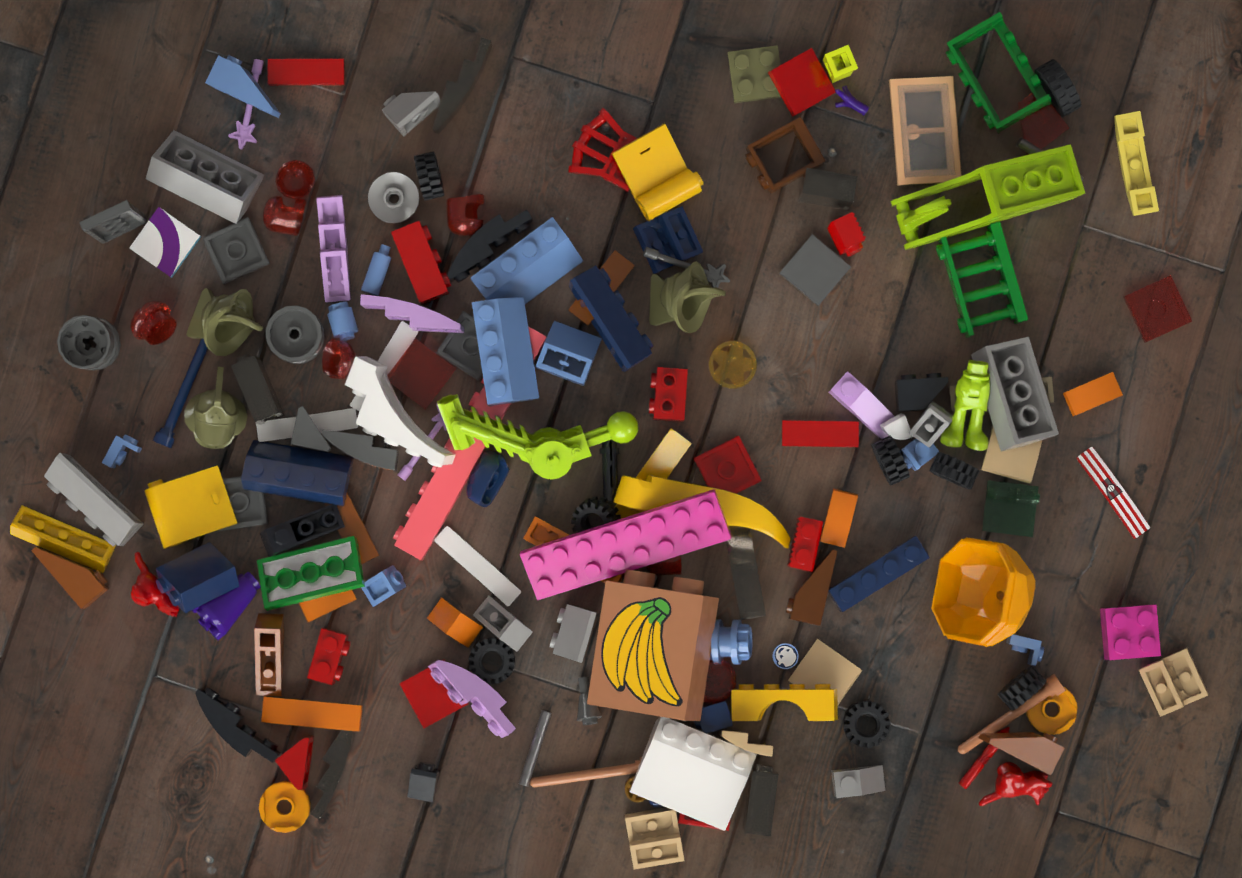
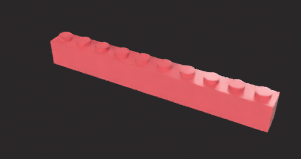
M528 326L533 360L535 362L547 337ZM484 386L480 393H474L469 405L475 407L479 415L484 416L483 411H485L491 419L496 420V415L502 421L511 403L488 406ZM474 438L475 443L469 448L454 450L451 439H448L444 448L456 454L453 463L442 465V467L433 466L431 472L434 475L430 482L425 481L418 493L421 495L418 504L412 503L406 514L409 520L405 527L400 525L393 537V539L397 540L394 546L423 561L471 476L472 470L480 460L482 452L486 449L481 440Z

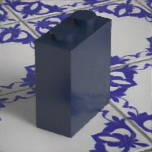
M211 542L156 568L158 575L156 584L162 594L166 593L174 606L178 605L184 613L239 587L235 566Z

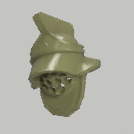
M697 261L693 262L682 273H676L665 280L660 275L653 274L650 292V324L658 326L675 321L678 327L685 333L696 332L702 325L711 300L715 297L726 296V291L709 285L705 271Z
M205 288L201 293L188 327L187 336L194 339H204L206 347L216 356H227L236 351L254 329L262 331L263 326L255 322L252 297L246 289H240L230 295L214 296L211 290Z
M218 367L215 389L194 396L189 400L184 410L185 423L189 430L193 431L195 440L201 446L210 449H220L230 445L234 436L239 435L245 428L247 421L246 409L242 402L229 392L222 390L224 367Z

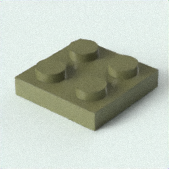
M778 45L727 53L734 103L781 97L768 74L769 71L780 66Z

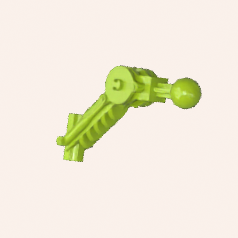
M458 394L448 395L437 401L454 450L469 448L475 443L474 438L481 440L486 448H489V444H492L500 453H502L501 448L506 449L511 457H514L513 452L518 454L522 461L530 464L536 474L550 480L564 476L571 468L573 462L592 456L589 447L611 439L620 444L629 443L635 438L639 428L636 418L632 414L622 411L610 416L607 425L583 433L582 427L579 425L562 432L550 427L541 428L530 434L523 425L519 424L520 429H517L509 420H507L508 425L502 423L499 416L495 415L496 420H493L485 411H483L484 416L479 415L475 407L471 406L472 412L463 409Z

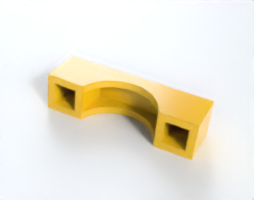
M739 684V689L731 690L732 721L762 720L766 709L779 700H786L797 704L805 712L808 721L838 720L837 689H831L830 684H815V689H805V684H789V689H779V684H764V689H754V684Z

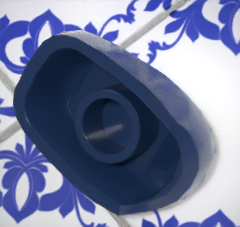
M492 450L482 452L481 461L472 470L467 484L466 494L474 503L482 507H488L496 497L510 470L503 455Z

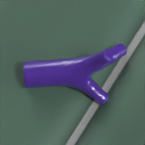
M846 85L842 87L844 92L840 89L835 90L838 96L843 99V101L835 103L836 108L850 107L863 116L867 113L869 107L853 97Z

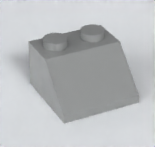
M567 604L566 609L561 608L557 623H561L559 634L553 633L549 646L554 648L553 654L582 663L597 612Z

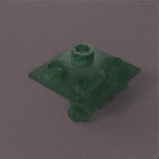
M988 480L982 531L1033 537L1036 506L1040 500V494H1038L1039 486Z

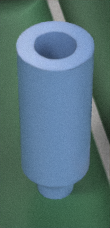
M381 244L379 252H374L361 291L379 296L391 261V257L388 256L391 247Z

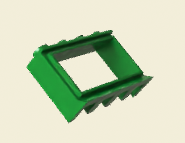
M1001 12L947 42L949 50L945 53L952 65L957 63L961 72L958 73V76L965 87L970 85L974 93L970 96L976 107L980 108L982 106L987 114L983 118L990 130L995 128L999 134L1039 109L1052 104L1049 94H1046L1039 77L1033 72L1026 55L1020 50L1011 30L1009 31L1003 21ZM993 29L997 32L1036 99L1035 102L1002 121L959 50Z

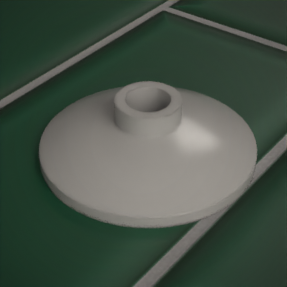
M391 172L381 175L372 183L368 193V202L372 212L380 220L387 223H400L409 219L416 211L419 203V192L415 183L409 177L401 173ZM392 195L399 196V201L395 204L390 202Z

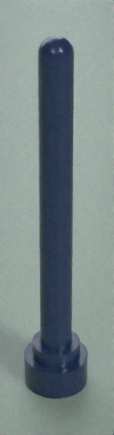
M201 339L164 427L160 428L159 432L156 431L152 440L168 448H172L175 439L173 437L175 433H173V430L208 350L204 339Z

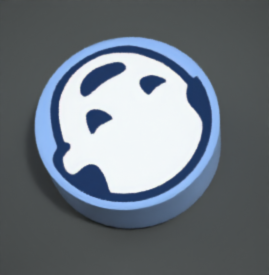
M782 643L774 649L772 658L778 667L789 669L797 663L798 651L793 645Z

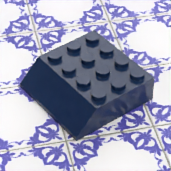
M595 265L571 279L569 288L577 300L581 299V307L588 308L594 318L591 323L622 371L626 372L652 354L650 349L653 347V344L646 334L640 335L637 330L639 325L637 319L632 312L627 314L624 310L625 301L618 290L613 292L610 288L611 279L604 268L599 270Z

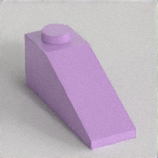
M847 371L828 393L880 439L888 437L889 435L882 430L880 424L895 416Z

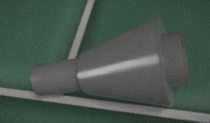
M588 677L578 678L581 695H579L577 721H582L583 725L597 724V719L602 718L598 706L587 704L590 687Z

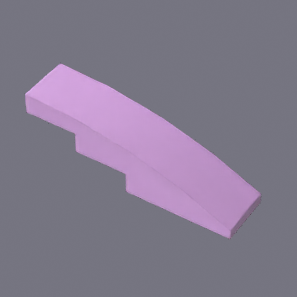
M343 195L317 197L320 258L325 302L351 300Z
M361 294L360 305L365 309H385V316L389 320L410 321L409 327L413 331L464 333V327L461 324L433 310L393 298Z

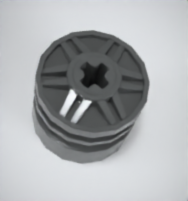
M87 315L76 316L65 322L59 331L57 339L58 350L63 360L72 367L85 370L105 369L113 364L119 355L121 347L120 335L113 324L105 319ZM90 339L97 343L95 348L88 344Z

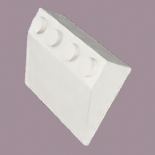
M659 717L654 724L629 792L725 831L748 780L757 754L672 719Z

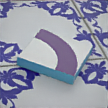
M158 207L129 248L172 278L201 236Z

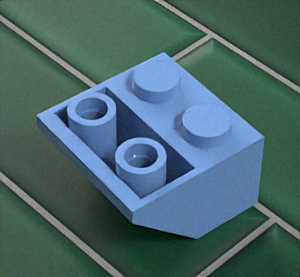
M554 321L544 342L536 369L584 386L602 338Z

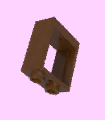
M801 117L748 145L746 148L748 153L745 154L750 167H756L760 174L757 179L763 190L768 188L770 194L825 163L823 155ZM794 131L811 163L774 183L756 151Z

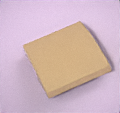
M992 424L988 449L985 450L981 470L1030 484L1042 440L1001 452Z
M817 639L788 681L792 684H805V689H815V684H830L831 689H837L839 705L862 670Z
M1184 648L1139 669L1160 717L1209 695L1188 648Z
M719 731V735L726 741L746 751L765 756H772L773 746L747 743L748 733Z
M666 807L625 814L634 870L684 861L675 810Z

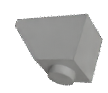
M932 401L922 412L909 431V434L930 448L952 422L953 415Z
M489 595L473 614L485 627L516 652L533 633L525 624Z
M883 765L831 770L834 796L836 798L862 796L885 791Z

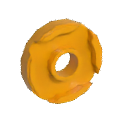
M1066 689L1059 696H1048L1026 711V716L1030 724L1037 731L1046 732L1050 735L1060 734L1067 731L1075 722L1077 702L1073 694ZM1049 702H1055L1058 706V713L1052 717L1045 713V706Z
M289 781L272 784L260 798L259 812L261 819L276 832L287 833L295 831L306 822L310 814L311 804L309 795L304 789L297 790ZM288 800L292 805L291 812L282 814L278 810L279 801Z

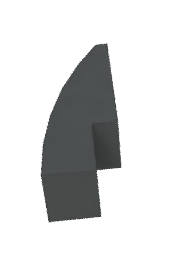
M322 430L324 438L347 455L381 469L397 470L399 451L374 447L375 437Z

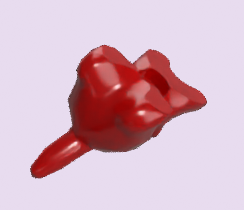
M137 551L134 555L135 562L141 572L137 577L136 583L132 586V600L144 607L155 604L163 613L177 617L179 606H174L166 593L162 594L156 584L158 578L150 572L141 554Z
M1005 762L997 768L998 776L995 782V791L984 796L979 801V806H984L1002 797L1013 798L1020 795L1031 796L1035 800L1036 805H1039L1040 800L1049 791L1053 783L1047 780L1048 774L1033 770L1023 773L1016 764Z

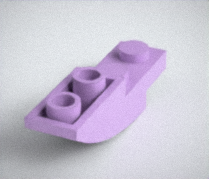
M437 660L428 666L433 679L439 684L442 683L447 688V694L450 699L460 705L470 701L474 712L487 720L489 723L488 728L494 735L503 738L516 729L500 710L506 701L481 678L462 667L441 660Z

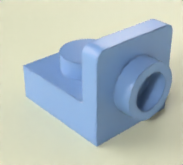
M126 434L123 438L116 436L102 463L110 468H115L116 465L120 466L127 455V452L124 451L126 447L139 453L142 448L137 446L138 440Z
M916 438L900 450L907 469L909 470L912 467L914 471L918 470L939 452L934 444L929 448Z
M392 565L364 582L365 587L361 588L374 607L404 589L406 584L402 574Z
M1015 634L1007 638L1006 643L1012 645L1011 650L1027 653V649H1031L1028 659L1029 665L1036 666L1037 661L1041 662L1044 653V647L1041 646L1042 641Z

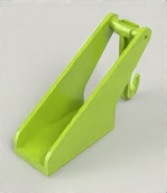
M1070 144L985 165L963 176L902 196L890 202L892 206L897 208L898 215H896L901 235H905L907 244H904V248L909 250L939 241L942 237H952L1077 198L1085 194V190ZM982 180L991 214L919 239L917 234L918 226L949 211L948 206L952 205L951 199H945V196H942L914 211H910L908 202Z

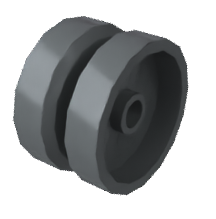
M286 306L276 311L269 319L266 327V341L271 351L283 361L291 364H305L315 359L322 351L325 343V329L320 319L310 310L300 306ZM294 330H297L299 332V337L297 339H292L290 337L294 335Z

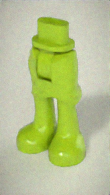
M969 360L967 370H963L962 377L957 381L955 388V411L950 426L941 434L940 442L943 445L949 447L962 446L966 412L972 409L965 436V444L968 448L977 451L988 449L989 440L982 431L984 411L987 412L990 395V374L987 373L989 365L987 362Z

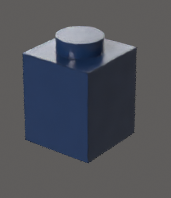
M726 700L703 706L701 720L694 721L696 730L702 729V732L707 734L733 726Z

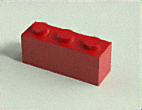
M420 221L392 231L391 234L419 303L423 305L448 295L447 288L451 286L447 273L440 272L438 264L442 263L437 249L431 250L428 241L432 239L427 225L422 226Z

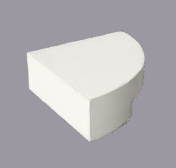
M902 413L880 424L882 430L895 439L905 440L913 437L909 434L911 429L906 416Z

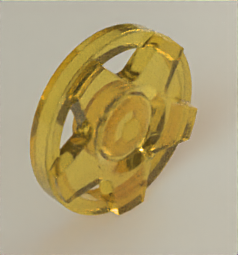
M727 341L720 344L714 349L709 360V371L712 378L722 387L729 389L741 388L748 384L754 377L757 368V361L753 351L746 344L738 341ZM732 345L729 352L720 350L726 346ZM743 349L749 353L751 359L743 356ZM713 360H715L719 364V367L716 369L715 372L713 369ZM752 370L750 376L744 381V372ZM729 378L733 384L724 383L722 380Z

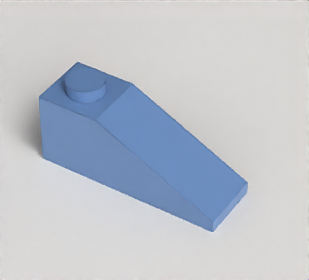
M218 55L205 83L279 118L281 113L250 72L241 66L242 61L228 55L227 59Z

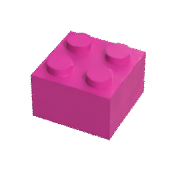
M1157 605L1100 608L1104 660L1161 656Z

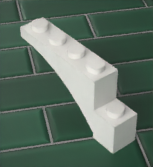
M367 356L355 357L345 383L346 386L353 389L352 393L365 397L355 424L362 426L363 431L373 436L378 434L384 437V441L390 445L405 447L406 452L416 457L421 455L427 458V462L433 466L442 467V465L452 464L456 454L443 448L428 437L404 410L389 381L386 372L388 366Z

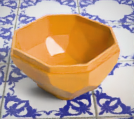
M966 537L961 539L940 559L931 609L943 635L947 639L986 647L993 646L1016 633L1023 625L1032 606L1035 578L1017 551L1008 545Z

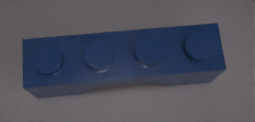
M913 536L865 568L831 587L828 593L839 611L844 612L930 557L917 536Z

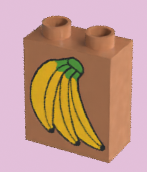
M626 569L623 583L606 581L587 704L683 721H700L711 654V638L715 628L719 598L702 595L704 581L674 577L672 591L654 588L656 574Z

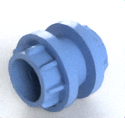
M716 619L711 638L710 660H713L715 665H721L724 657H731L733 665H740L742 660H749L752 655L753 645L751 627L748 624H742L741 620H733L731 627H724L723 621Z

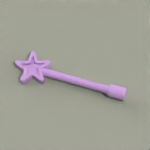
M254 59L251 72L253 73V78L258 83L264 61ZM249 104L246 105L243 124L236 121L237 131L228 135L229 138L238 140L239 149L241 150L246 142L257 143V140L251 135L255 124L249 125L253 107Z
M437 404L439 414L432 418V421L437 423L428 435L432 440L442 426L447 431ZM413 456L408 464L403 466L398 476L406 481L413 471V466L420 457Z

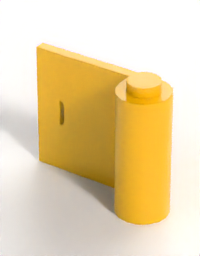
M662 124L612 153L639 209L648 221L702 192L701 186L703 181L698 172L693 173L687 168L666 124Z
M218 465L163 483L162 479L148 484L149 488L144 490L164 549L237 524Z

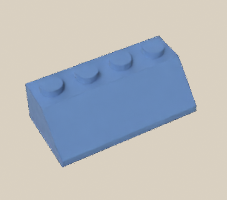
M552 217L473 275L471 281L485 300L524 297V302L527 304L582 263L583 259Z
M524 297L497 298L472 302L487 405L495 406L539 399Z

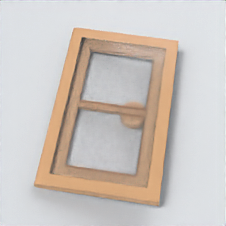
M954 76L890 79L889 87L897 186L943 183L962 176Z

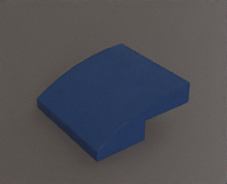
M683 206L661 214L659 217L633 228L643 252L647 246L658 250L661 254L681 261L689 260L703 253ZM647 258L653 274L675 266L659 259Z

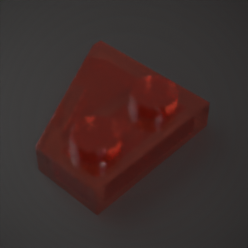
M1031 93L1020 101L1018 109L1021 110L1035 102L1034 95ZM1052 104L1039 109L1021 120L1024 139L1040 149H1043L1069 129Z

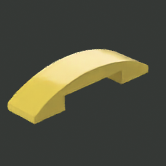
M1141 112L1116 115L1114 118L1118 154L1132 214L1136 216L1158 212L1155 187L1152 186L1143 140L1145 133Z

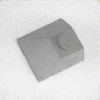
M436 91L401 93L397 97L393 95L383 104L385 107L382 111L404 137L442 103Z

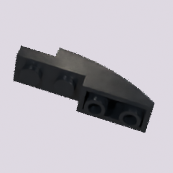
M525 210L507 222H504L499 214L482 226L466 242L456 256L447 275L450 281L456 280L459 283L470 276L469 271L476 267L480 270L492 262L491 258L494 257L491 246L500 247L509 241V235L514 232L519 235L531 227L529 223L533 222L529 212Z
M209 687L205 690L200 688L196 691L197 700L206 718L216 732L234 750L244 757L249 756L252 750H254L270 762H275L281 752L276 750L278 745L267 738L263 741L256 737L255 734L257 732L246 724L241 727L239 723L244 716L239 713L241 709L230 701L225 704L218 699L220 695Z

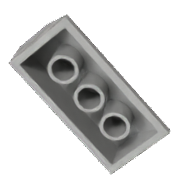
M173 130L151 157L146 180L237 224L247 211L263 180L264 174Z
M1029 337L985 346L971 354L973 360L989 364L987 373L990 374V395L987 408L1001 452L1026 446L1059 434Z
M59 453L44 475L49 481L46 485L56 494L61 492L68 498L65 502L74 511H82L86 515L84 520L94 529L99 527L105 533L102 537L113 547L116 544L124 546L144 523L72 456L64 453Z

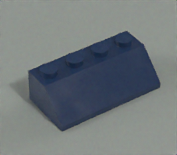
M253 440L246 455L241 482L245 490L344 506L354 458L346 455Z

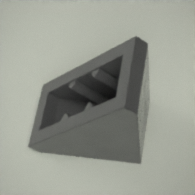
M303 406L298 408L291 445L323 452L330 451L331 448Z

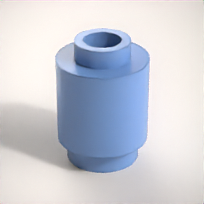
M340 302L329 306L327 316L334 338H340V341L353 339L355 337L354 334L358 332V327L352 307L348 306V302Z

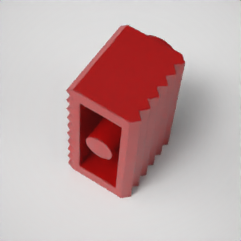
M852 212L830 222L827 228L840 256L846 253L847 257L864 248L862 243L865 241L866 236H863L862 227L858 226L859 222H856L857 218L854 217L855 213Z
M799 517L796 519L798 523L795 524L797 528L794 529L796 533L793 534L795 538L792 539L794 543L791 544L792 548L790 549L791 553L789 554L790 558L788 559L789 563L787 566L813 572L823 521Z

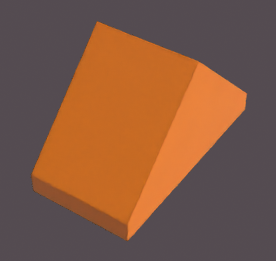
M443 598L439 600L427 617L429 621L444 633L467 648L470 647L483 628Z

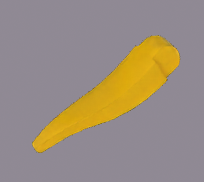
M649 474L646 480L623 475L613 501L627 506L631 510L638 509V513L715 489L728 526H741L758 530L771 536L785 548H789L791 540L783 525L762 505L744 496L718 488L666 479Z

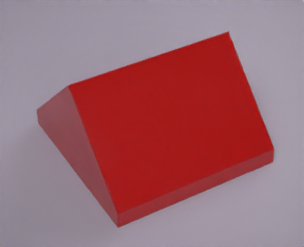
M312 735L300 740L275 760L297 790H303L308 787L314 736Z

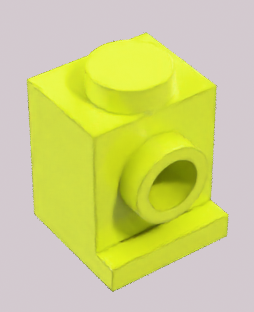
M849 45L824 55L823 62L832 83L851 76L852 72L858 69Z

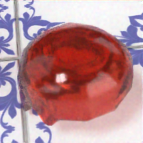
M292 160L284 163L279 168L275 182L278 191L282 195L296 200L310 193L315 184L313 169L306 162Z
M331 339L326 344L322 357V370L330 378L344 379L349 375L355 359V352L349 343Z

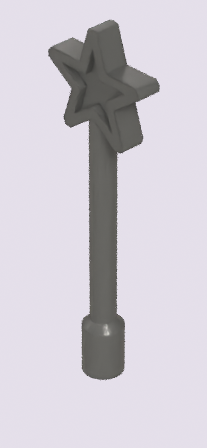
M647 246L643 252L644 257L653 260L659 259L684 269L691 265L661 254L658 250ZM706 264L707 270L704 269L708 282H711L713 288H718L720 282H730V279L723 275L726 267L725 264H721L717 268H714L711 264Z

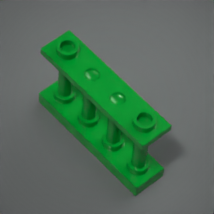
M1000 221L990 224L985 235L948 245L947 238L942 237L938 241L939 245L936 246L939 260H944L960 318L957 319L958 327L961 334L965 333L966 338L974 335L973 328L1006 318L1013 319L1015 324L1028 320ZM987 244L989 247H993L995 256H992V259L955 269L952 254ZM992 269L1000 271L1002 280L999 281V284L962 294L958 279ZM1001 293L1002 295H1007L1009 304L1006 305V308L969 318L965 303Z

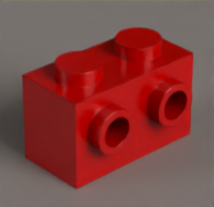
M657 367V373H651L650 388H655V398H650L649 413L654 414L653 420L684 422L688 369Z
M321 628L307 676L308 679L329 685H334L336 680L340 681L344 666L340 665L342 657L348 655L351 641H347L348 634Z

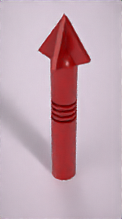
M1010 727L996 733H1009ZM989 744L983 751L982 756L978 757L979 759L974 762L959 781V784L967 789L985 767L984 764H987L986 762L990 760L989 758H992L998 748Z

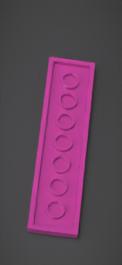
M713 489L522 550L520 557L537 600H541L626 572V569L635 570L730 540L732 535L716 491Z

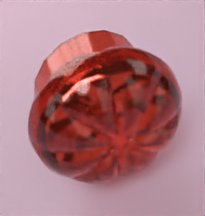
M162 301L145 303L143 307L135 312L130 324L133 336L138 340H146L150 345L165 342L172 336L177 327L176 320L170 315L168 305Z
M721 659V664L713 663V660L709 661L704 694L705 702L718 703L729 698L731 690H734L736 687L735 671L724 659Z

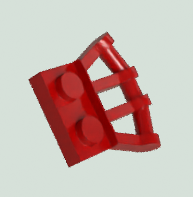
M602 108L598 111V116L587 125L582 126L580 130L582 134L578 141H574L572 145V164L568 168V173L599 176L628 192L629 187L612 153L638 138L623 131L612 116ZM606 122L618 135L619 140L616 142L596 130ZM590 138H594L613 149L609 158L587 146ZM583 153L605 164L603 169L581 167Z

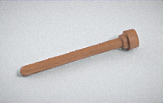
M1055 674L1051 675L1046 679L1047 682L1043 685L1044 687L1023 705H1020L1013 711H1008L960 744L958 752L966 754L983 742V740L979 739L981 733H996L1048 696H1059L1066 689Z
M640 757V760H635V763L533 777L530 780V785L535 788L635 774L642 757Z

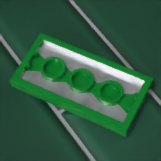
M355 536L257 560L263 605L267 611L365 587L358 541Z

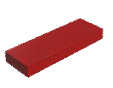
M268 59V85H345V60Z
M782 420V446L858 448L859 422Z

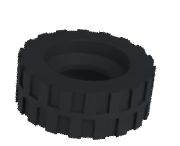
M1051 59L1034 70L1046 94H1049L1052 104L1050 105L1058 115L1064 118L1082 106L1079 94L1070 77L1056 60Z

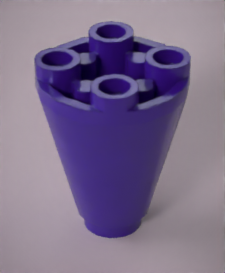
M250 572L244 575H237L239 587L191 610L193 613H198L200 616L198 622L206 631H210L216 640L221 639L227 634L255 597L257 590L261 588Z

